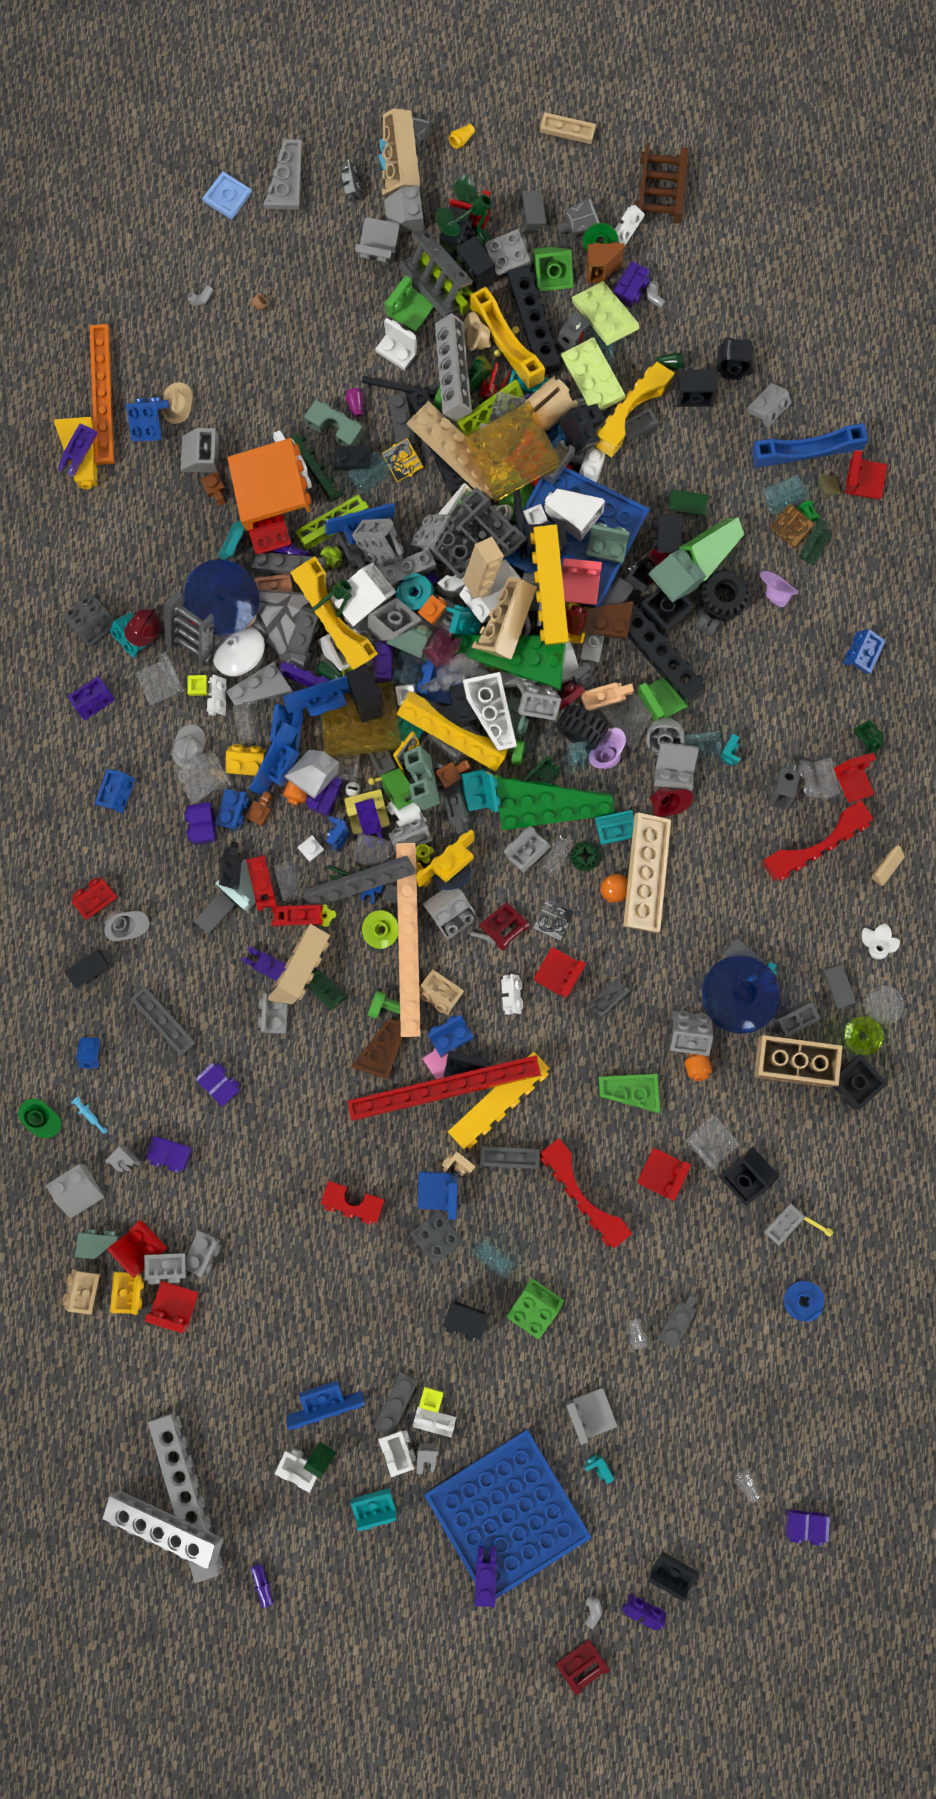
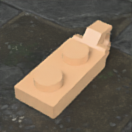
M616 682L587 690L580 697L583 707L591 711L626 700L625 696L634 694L632 684L622 686L621 683L617 684Z

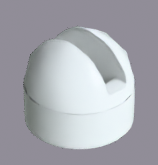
M349 782L345 787L346 794L349 797L360 794L361 789L356 782ZM350 786V787L357 788V791H356V790H352V789H348V787Z

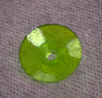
M860 1016L852 1019L847 1024L844 1031V1039L848 1048L854 1053L870 1055L881 1047L884 1033L881 1025L875 1019ZM860 1033H864L866 1035V1038L864 1040L860 1039Z

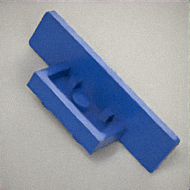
M394 503L384 504L340 517H333L326 520L325 533L330 535L343 531L350 544H355L356 541L352 534L362 520L392 519L394 517L395 505Z
M346 675L284 695L283 698L288 713L307 708L312 717L347 705L343 696L349 693Z
M274 705L270 742H273L282 723H287L298 729L291 747L299 752L304 708L288 713L286 706Z
M282 723L249 790L262 795L264 791H268L272 781L280 786L284 785L287 780L285 775L294 766L300 752L291 747L298 732L297 728L287 723Z
M334 1381L299 1393V1398L304 1410L286 1416L288 1430L298 1429L304 1425L319 1422L322 1419L337 1416L349 1410L358 1409L365 1405L363 1391L343 1397L338 1381Z

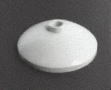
M252 626L226 631L219 638L213 650L215 667L227 676H239L250 671L260 661L264 652L265 643L262 634Z

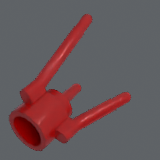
M495 363L490 382L486 385L485 379L481 384V398L486 401L503 389L509 381L512 371L508 373L497 390V386L493 384L498 368V363Z

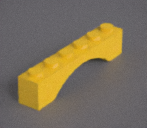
M487 287L471 294L470 309L478 315L481 323L490 329L491 338L526 387L531 389L543 382L545 376L544 366L536 355L528 351L515 337L507 325L496 300Z
M656 362L653 367L649 366L644 374L645 377L638 379L634 386L635 389L633 391L630 390L625 396V401L617 405L613 416L609 415L607 417L604 427L598 428L596 433L600 441L594 446L610 457H613L622 446L625 438V419L628 414L642 402L661 397L671 385L675 373L659 362Z
M316 557L311 558L290 572L312 607L328 595L326 572ZM330 599L315 610L316 615L323 622L326 631L330 633L337 648L341 650L347 663L353 670L378 655L368 638L353 631L340 617L336 616L337 613Z
M410 690L396 714L495 772L506 756L508 749L498 751L490 737L471 733L455 725L438 713L426 699Z

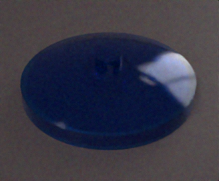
M216 559L200 564L189 575L183 590V601L186 609L203 620L210 614L214 616L213 634L232 635L242 631L255 618L259 608V591L253 577L242 566L228 560Z
M736 955L719 961L709 970L703 982L702 1000L707 1014L715 1024L729 1032L745 1034L761 1029L773 1019L780 1004V986L775 974L764 962L751 956Z

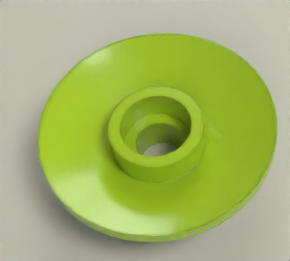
M383 910L370 913L362 925V934L365 941L377 949H384L393 945L398 938L397 919L391 913ZM382 926L385 927L384 933L380 932V928Z

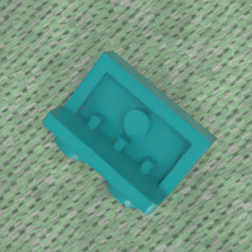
M455 604L454 607L446 608V611L454 613L449 632L462 635L479 634L481 622L468 606L465 609L464 606Z
M130 612L114 620L110 632L113 638L123 646L124 650L135 658L138 651L147 646H135L127 641L124 630L134 616Z
M390 1488L350 1499L358 1531L368 1530L372 1527L389 1524L397 1520L396 1507Z

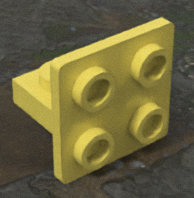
M380 789L345 798L346 811L354 835L363 833L355 803L373 798L381 828L390 826Z

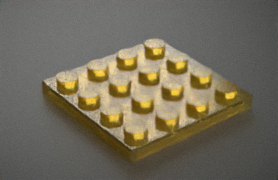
M530 401L463 438L495 502L562 465Z
M393 681L376 684L381 688L382 699L385 705L382 708L383 716L362 723L350 693L343 695L347 705L321 714L325 753L332 758L394 750L400 747L401 739L398 715H396L397 708Z

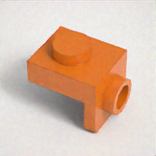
M431 595L418 611V614L434 625L444 612L449 613V611H446L448 603L440 596L435 598Z

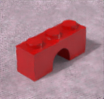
M328 1181L320 1203L325 1205V1210L335 1212L337 1209L343 1211V1216L354 1219V1216L362 1218L361 1222L370 1225L373 1222H378L385 1199L366 1193L363 1202L360 1205L354 1206L346 1199L347 1186Z

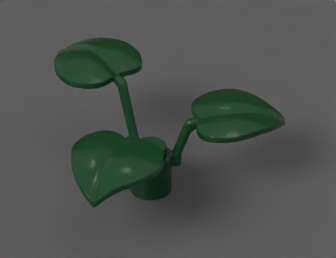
M469 174L460 177L454 184V193L459 201L472 204L471 209L455 219L449 209L442 207L436 211L435 219L440 230L445 235L456 237L461 232L457 222L461 221L471 212L475 216L482 215L475 234L477 235V240L487 252L485 244L493 238L487 231L480 228L485 216L488 215L487 210L492 206V201L486 194L478 196Z

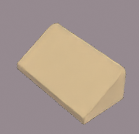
M899 845L890 851L872 875V879L881 886L886 883L904 859L903 851Z

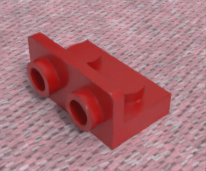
M102 876L99 879L97 877L93 878L88 883V887L83 890L80 888L72 894V904L85 920L117 898Z

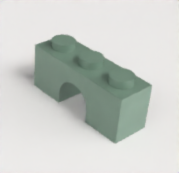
M315 400L304 416L305 424L319 433H322L327 426H337L339 430L335 434L336 443L341 446H356L364 434L362 425L358 421L348 419L343 412H336L325 402Z
M421 746L403 753L406 769L411 773L415 783L409 785L412 801L422 810L440 804L431 756Z

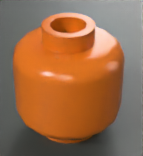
M288 780L283 793L288 799L287 802L298 806L299 803H306L308 794Z
M689 1054V1058L684 1062L688 1077L694 1079L695 1082L708 1079L710 1077L709 1074L713 1071L709 1056Z

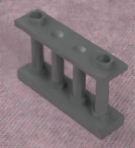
M427 229L414 233L413 238L419 243L414 257L402 261L399 268L406 276L412 279L413 284L443 318L451 313L456 315L459 308L453 302L460 288L471 285L473 281ZM424 250L430 256L425 269L419 263ZM435 264L442 269L437 282L431 277ZM447 276L453 282L448 295L442 289Z
M175 591L164 603L165 645L172 648L175 644L180 643L199 656V667L202 669L205 664H209L214 656V616L210 614L205 620L201 619L183 607L182 594Z

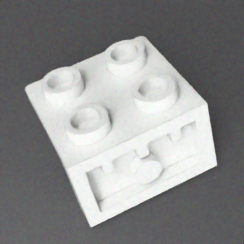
M386 318L384 320L386 335L375 348V351L406 371L418 355L416 336L410 330L406 331L401 328L396 321Z

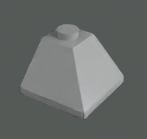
M308 750L285 775V778L315 799L339 773V762L324 751Z

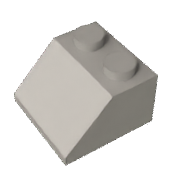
M419 185L401 187L384 200L387 221L397 223L400 226L399 233L424 230Z
M396 597L368 614L367 630L379 641L390 640L422 622V619Z
M85 1164L75 1166L45 1185L55 1203L70 1219L104 1198Z

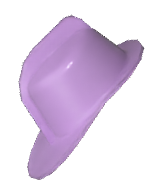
M762 571L760 573L761 579L767 584V598L779 607H784L792 595L798 594V590L780 576L769 571Z
M616 727L609 728L597 749L591 750L589 753L590 763L599 769L616 766L620 761L621 752L626 743L625 733Z

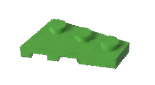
M658 1074L598 1077L600 1097L660 1113Z

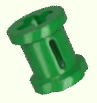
M808 500L800 504L797 509L801 511L807 521L809 520L813 523L820 516L816 514L813 501Z

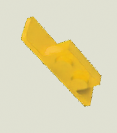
M470 830L467 833H463L456 843L449 845L442 855L435 857L429 866L421 869L416 875L417 886L420 888L435 874L447 882L474 859V855L466 848L475 840L474 831Z

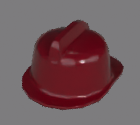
M155 609L139 610L126 625L124 635L132 645L147 646L160 632L161 624Z
M667 787L660 788L654 795L649 797L652 802L654 815L662 818L687 810L692 804L693 794L687 789L672 790Z

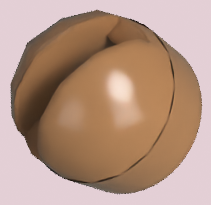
M258 293L252 299V306H256V310L260 311L268 306V302L262 294Z

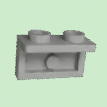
M771 383L747 408L748 413L762 419L764 426L768 428L791 404L788 390Z
M423 819L414 820L405 827L395 828L388 834L395 852L396 843H415L417 847L420 844L432 841L428 827Z
M529 826L526 830L522 831L513 843L507 846L504 854L513 865L524 873L550 848V845L535 832L532 826Z

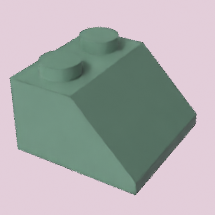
M683 548L670 554L649 573L650 577L672 602L695 591L707 577Z

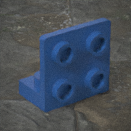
M420 1171L418 1179V1208L444 1210L448 1212V1219L456 1220L458 1173Z

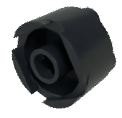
M725 338L717 349V373H721L722 378L729 380H741L742 376L747 375L748 377L752 374L754 363L752 341Z

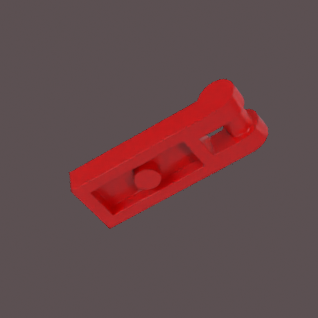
M263 855L246 860L258 912L263 911L267 907H277L266 857ZM268 895L269 899L262 901L261 896Z
M322 905L277 906L272 908L274 918L271 921V926L273 927L304 926L309 924L323 925ZM281 913H284V919H281Z

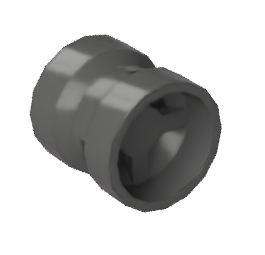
M704 612L695 629L704 631L706 635L712 637L720 620L712 619L709 614Z

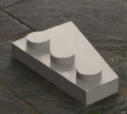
M272 662L228 689L226 693L235 707L240 708L258 703L260 700L274 699L279 695L290 694L293 691L275 663Z

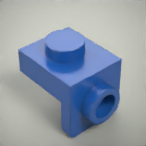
M80 1038L76 1055L80 1068L91 1069L99 1067V1038Z

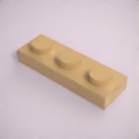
M544 112L540 133L592 144L596 124Z

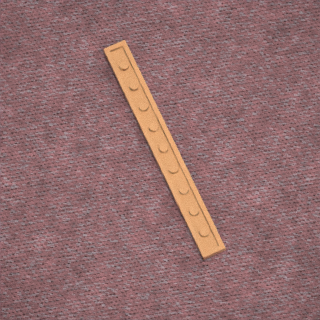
M396 843V859L408 856L415 867L414 875L397 880L401 1037H420L415 843Z

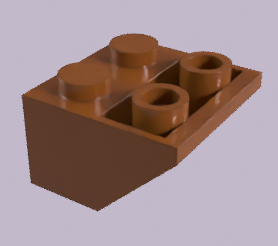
M625 243L588 244L586 257L587 284L606 282L622 266Z

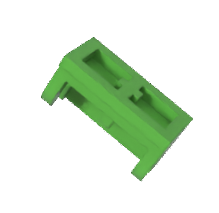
M400 768L380 776L384 791L398 811L402 807L413 803L412 798L405 800L407 796L411 795L410 783Z

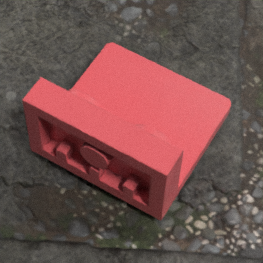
M564 558L562 580L565 602L597 604L602 562Z

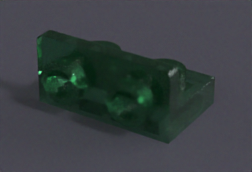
M821 518L798 557L813 566L817 563L832 536V533L824 529L826 521Z

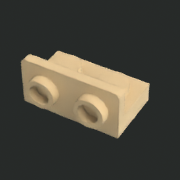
M433 969L419 987L420 998L446 1015L450 1014L452 1008L464 993V990Z
M458 1152L454 1156L450 1153L442 1164L444 1168L441 1172H447L452 1165L455 1167L453 1169L455 1173H458L461 1177H468L475 1166Z
M72 1269V1273H69L67 1278L68 1292L63 1296L62 1304L64 1309L68 1312L92 1314L100 1274Z

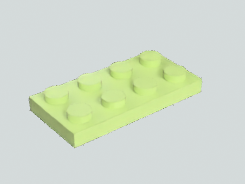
M604 281L572 297L573 304L590 322V325L606 345L639 329V323Z
M594 337L561 354L587 406L598 404L599 409L602 411L626 399L625 393Z

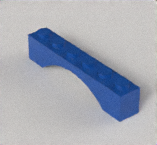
M862 423L845 426L828 434L808 439H767L755 441L751 453L754 467L758 468L863 450L868 442L865 424Z

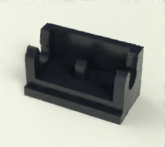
M97 949L64 972L77 989L107 969L109 964L101 951Z

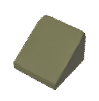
M820 476L818 483L822 498L841 494L837 476Z

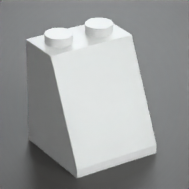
M556 489L554 493L550 492L544 501L546 502L544 506L545 515L555 523L566 522V531L579 541L585 537L592 528V524H595L602 515L605 500L602 498Z
M506 559L501 562L491 593L488 596L473 599L466 586L459 594L481 623L490 620L489 613L491 609L498 605L497 598L509 577L520 578Z
M374 563L361 568L347 580L352 587L350 592L352 597L348 600L342 612L343 617L348 624L355 626L396 593ZM332 596L331 602L333 606L339 609L344 599L338 600Z

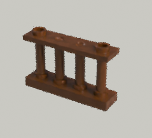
M645 144V151H641L640 163H643L640 199L635 204L641 211L667 213L670 216H674L673 223L680 224L689 148L681 147L680 155L675 157L648 154L649 144ZM647 162L675 164L679 168L675 173L647 171ZM646 178L670 180L677 183V188L645 187ZM644 195L672 197V199H675V204H672V206L644 204Z

